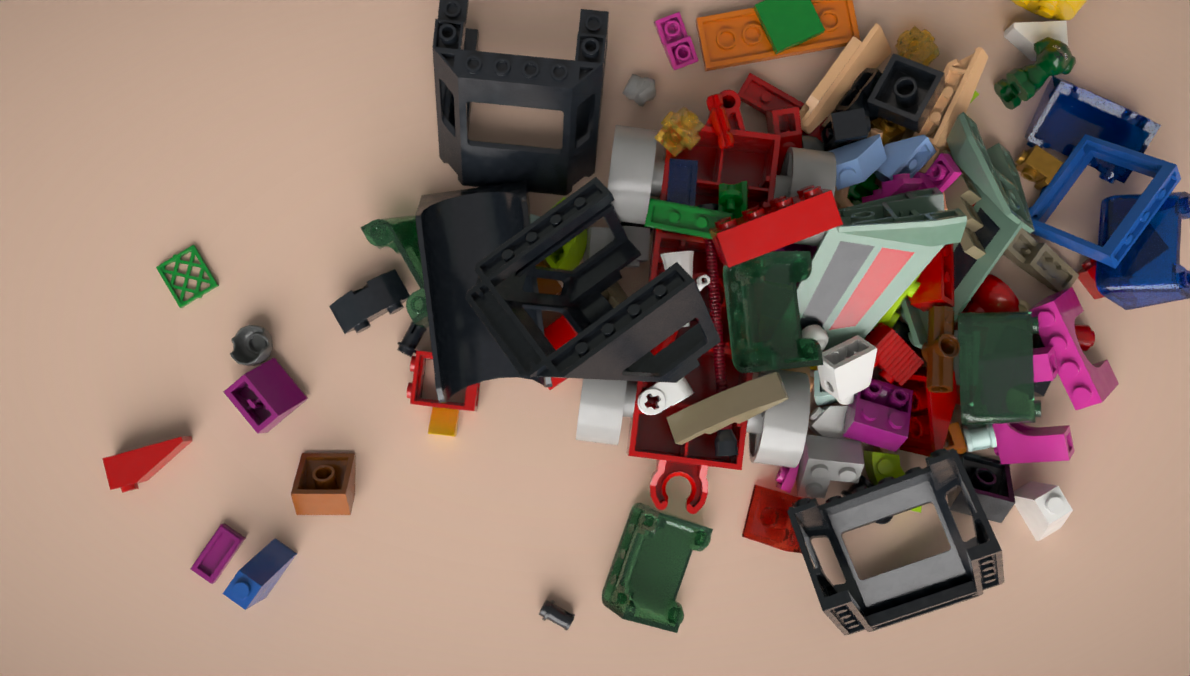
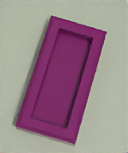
M225 523L221 524L190 569L209 583L214 584L246 538Z

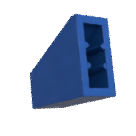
M276 538L273 539L237 572L222 594L243 609L250 608L268 596L297 553Z

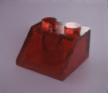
M754 485L742 537L783 551L802 554L787 510L795 505L796 501L804 497Z

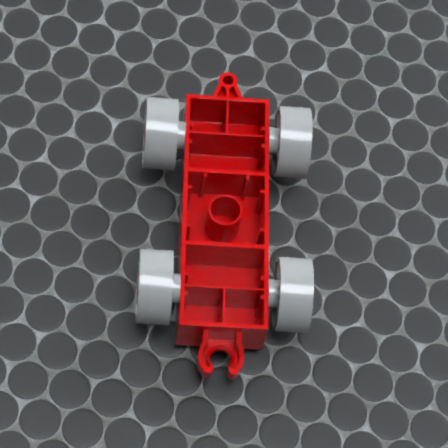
M729 89L719 94L722 96L724 103L722 108H725L730 123V133L733 134L735 140L733 147L723 150L719 148L717 141L719 136L715 134L710 117L711 111L705 126L670 121L665 138L663 160H655L658 130L616 125L607 189L615 199L611 203L620 222L645 225L650 196L658 197L659 200L686 204L689 162L697 163L694 206L710 203L718 204L719 184L734 185L747 181L748 209L755 206L766 208L770 206V200L784 195L787 198L795 197L798 195L797 190L810 185L832 190L834 196L836 186L835 154L828 151L789 147L784 157L780 175H776L781 135L746 131L739 108L741 99L735 91ZM654 228L647 283L665 271L660 254L670 252L694 251L693 279L696 282L699 276L708 275V266H706L707 252H705L706 241H704L703 237ZM826 231L795 242V244L819 246ZM767 253L729 268L720 262L718 254H716L727 389L748 382L753 378ZM706 285L700 291V294L709 314H712L710 313L711 306L709 305L711 303L709 302V288ZM697 319L691 320L689 322L690 326L680 328L675 340L698 324ZM713 348L697 359L700 365L684 376L694 393L655 415L642 413L638 408L637 399L643 391L658 382L583 379L576 440L618 445L622 417L631 418L627 455L657 459L656 470L652 473L649 483L650 497L655 507L659 510H664L667 507V482L674 476H682L688 479L691 484V492L686 498L685 508L690 514H696L705 504L708 495V481L706 478L708 466L742 470L746 432L749 433V457L752 463L791 468L797 467L803 454L809 423L810 383L808 375L803 372L762 368L760 370L758 378L773 372H779L789 399L740 424L732 423V430L738 442V455L715 456L714 441L717 431L712 434L704 433L682 445L675 444L667 417L717 394V382H715V376L717 375H715L716 371L714 370V365L716 364H714L715 357L713 354L715 353H713ZM647 395L648 401L644 403L645 407L655 409V402L658 401L657 397Z

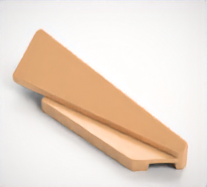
M875 23L863 42L854 36L799 111L801 130L805 133L810 134L835 110L839 101L851 89L856 78L866 68H877L891 54L889 43L878 23Z
M976 48L975 53L962 60L955 59L947 63L943 71L945 74V87L920 133L914 132L913 137L926 135L937 151L918 172L926 173L943 151L948 150L950 152L946 139L958 115L963 112L966 114L988 60V55L983 48Z

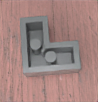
M807 435L796 477L797 496L825 499L830 480L858 483L864 467L861 442L852 439Z

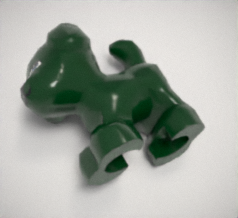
M1050 37L1034 43V50L1037 54L1036 62L1022 68H1014L1006 74V79H1002L994 85L996 94L1000 97L1006 108L1013 110L1021 104L1022 100L1028 101L1040 90L1049 76L1067 75L1071 72L1076 64V58L1072 56L1067 44Z

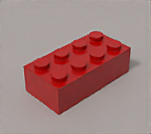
M810 185L797 190L798 195L795 197L787 198L784 195L770 200V206L766 208L755 206L742 211L743 216L737 219H731V216L715 221V227L710 228L709 231L720 262L729 268L843 225L832 190Z

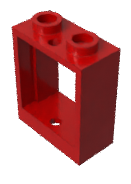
M416 350V356H412L410 362V372H414L413 382H409L407 387V398H410V404L477 411L480 383L466 387L465 403L450 401L439 403V400L423 399L422 390L426 359L433 360L432 352Z

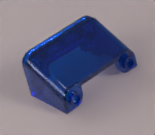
M1052 76L1024 138L1028 140L1026 145L1030 147L1037 145L1040 148H1051L1068 157L1071 154L1072 148L1078 145L1085 134L1144 154L1161 125L1131 109L1057 76ZM1095 157L1088 164V166L1101 172L1098 176L1099 178L1114 184L1115 180L1125 184L1132 173V170Z
M1185 191L1171 192L1116 269L1101 262H1096V286L1104 297L1125 310L1190 298V271L1180 265L1182 219L1190 218L1189 193ZM1142 194L1114 195L1102 200L1098 236L1099 246L1103 247Z

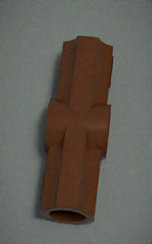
M933 306L929 308L928 341L923 344L921 349L922 356L927 362L926 388L934 393L953 391V359L960 351V344L954 336V311L952 307Z

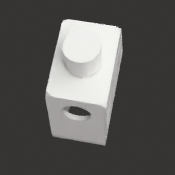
M857 335L816 355L822 388L836 398L840 404L849 405L853 403L854 394L864 390L871 384L877 348Z

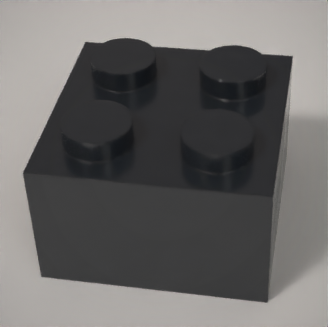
M893 53L867 100L870 114L920 133L945 87V74Z

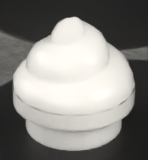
M810 325L802 330L800 344L808 352L820 354L825 349L829 337L821 326Z

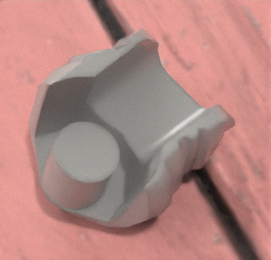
M632 74L623 94L630 100H635L639 106L643 107L647 101L653 100L656 95L655 80L648 77L641 78L636 74Z

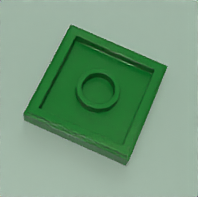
M764 0L754 5L753 9L776 55L821 35L825 31L811 0Z

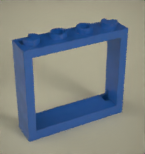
M1085 134L1078 145L1072 148L1071 154L1064 164L1061 165L1049 185L1043 187L1034 205L1028 208L1035 230L1032 234L1116 269L1180 182L1181 177L1176 164ZM1093 157L1153 178L1103 247L1045 224Z

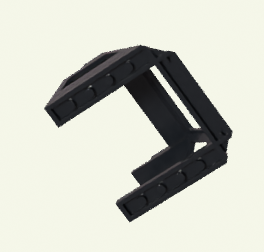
M440 0L438 19H435L432 46L440 159L452 167L458 175V181L463 186L485 187L526 181L528 192L567 196L572 192L573 185L583 177H590L595 173L608 46L609 12L581 9L575 60L477 51L479 31L478 29L466 28L469 0ZM471 103L562 111L564 113L562 148L553 149L471 141L468 138Z
M597 177L477 262L474 269L478 274L477 283L467 291L465 299L521 376L676 383L700 365L697 359L721 342L695 280L678 262L615 308L601 294L622 278L619 271L641 256V253L628 239L614 211V206L611 202L615 199L612 193ZM604 217L614 236V240L571 271L536 266ZM526 277L562 281L561 295L525 292L523 290ZM525 309L560 312L578 335L556 350ZM697 319L698 324L656 355L650 352L691 320Z
M945 448L938 449L932 452L930 457L925 458L927 464L925 468H911L905 472V475L895 479L894 477H886L881 479L878 485L870 488L867 486L858 487L852 491V494L844 497L833 496L822 505H819L816 498H803L796 501L795 505L787 510L822 611L844 636L867 630V632L876 631L979 597L983 594V590L1004 583L1001 547L957 450L953 448L949 450ZM958 487L961 488L972 515L975 537L967 542L962 540L946 501V495ZM928 503L934 504L951 549L860 580L843 541L842 534ZM826 537L829 539L846 579L844 584L833 585L825 575L811 542L813 538Z

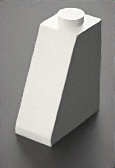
M1030 481L1014 491V505L1036 541H1040L1060 529L1073 511L1057 485Z

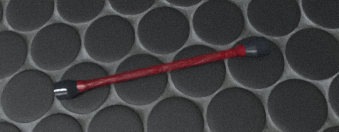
M710 203L698 205L697 207L718 210L719 205ZM703 238L706 241L707 276L710 278L708 285L709 302H711L709 304L711 306L710 313H712L710 316L721 342L713 347V353H715L713 354L715 357L714 364H716L714 365V370L716 371L715 375H717L715 376V382H717L716 393H720L727 389V379H725L727 376L725 375L726 368H724L726 366L724 364L725 357H723L725 356L723 353L725 351L723 350L724 339H722L723 328H721L723 326L721 324L722 317H720L722 315L720 313L721 306H719L721 305V300L719 299L720 288H718L719 277H717L719 276L717 270L718 263H716L717 252H715L716 248L713 240ZM732 424L717 431L714 441L715 456L738 455V442L732 430Z

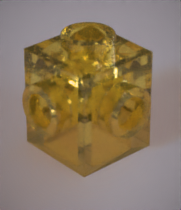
M916 26L910 31H904L897 39V44L895 45L899 56L925 66H929L940 55L932 34L926 29L920 31Z
M682 107L676 113L670 111L660 123L663 127L655 136V139L676 157L686 147L691 150L702 137L698 134L705 125L694 112L689 111L686 107Z

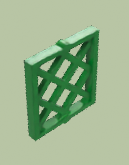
M195 245L190 246L177 255H173L172 258L156 267L180 308L185 307L198 298H202L204 294L219 286ZM192 252L189 262L181 260L182 256ZM195 255L201 264L193 263ZM176 262L174 271L165 269L167 265ZM180 263L188 265L186 274L178 273ZM192 266L201 268L199 277L190 275ZM204 271L207 273L210 280L203 279ZM165 273L172 274L171 282ZM176 276L185 277L183 287L174 285ZM189 279L197 280L195 290L187 288ZM202 282L210 283L208 288L199 291ZM175 289L182 290L180 298L177 295ZM186 291L194 293L193 297L183 301Z

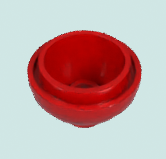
M988 274L971 298L972 303L967 307L968 312L980 323H983L987 318L1002 321L1011 319L1019 313V300L1007 284L995 275Z

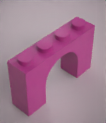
M1073 287L1045 297L1029 309L1028 312L1044 346L1054 347L1059 371L1058 375L1075 410L1102 403L1119 383L1108 360L1091 364L1084 355L1075 332V319L1084 310Z
M1054 347L985 354L979 361V378L983 379L985 387L983 389V401L985 405L989 406L988 422L992 424L996 437L997 447H994V452L997 456L999 455L1001 464L1069 461L1075 451L1070 425L1050 427L1025 425L1013 416L1007 403V395L1010 388L1019 384L1053 381L1059 371Z

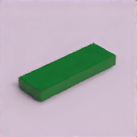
M650 198L645 226L712 239L709 229L715 227L714 222L729 216L733 219L734 213Z

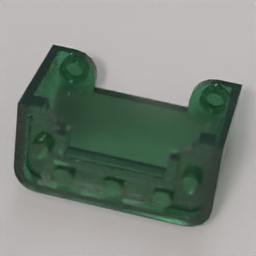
M415 216L376 219L362 226L361 230L370 244L379 249L390 247L397 254L400 253L420 287L419 290L413 292L406 301L407 312L414 324L424 328L429 327Z
M772 251L729 268L724 265L723 281L732 361L734 367L740 373L823 365L820 344L813 338H802L796 283L807 280L811 274L812 262L810 251Z
M1032 311L966 312L958 314L962 424L1036 423V417H1041V400H1035L1033 367V333H1039L1038 316H1032Z
M636 503L629 513L602 591V603L604 606L624 620L677 633L684 619L682 605L676 601L679 588L692 551L701 552L709 545L713 529L655 507Z

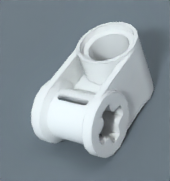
M685 377L676 383L658 382L639 395L637 405L642 413L655 415L671 405L673 406L681 402L694 392ZM647 395L657 397L658 401L655 402V409L645 407L644 403L648 401Z

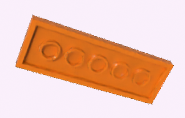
M811 0L825 29L824 33L777 55L753 8L698 17L695 22L705 72L844 47L853 36L861 41L853 0Z

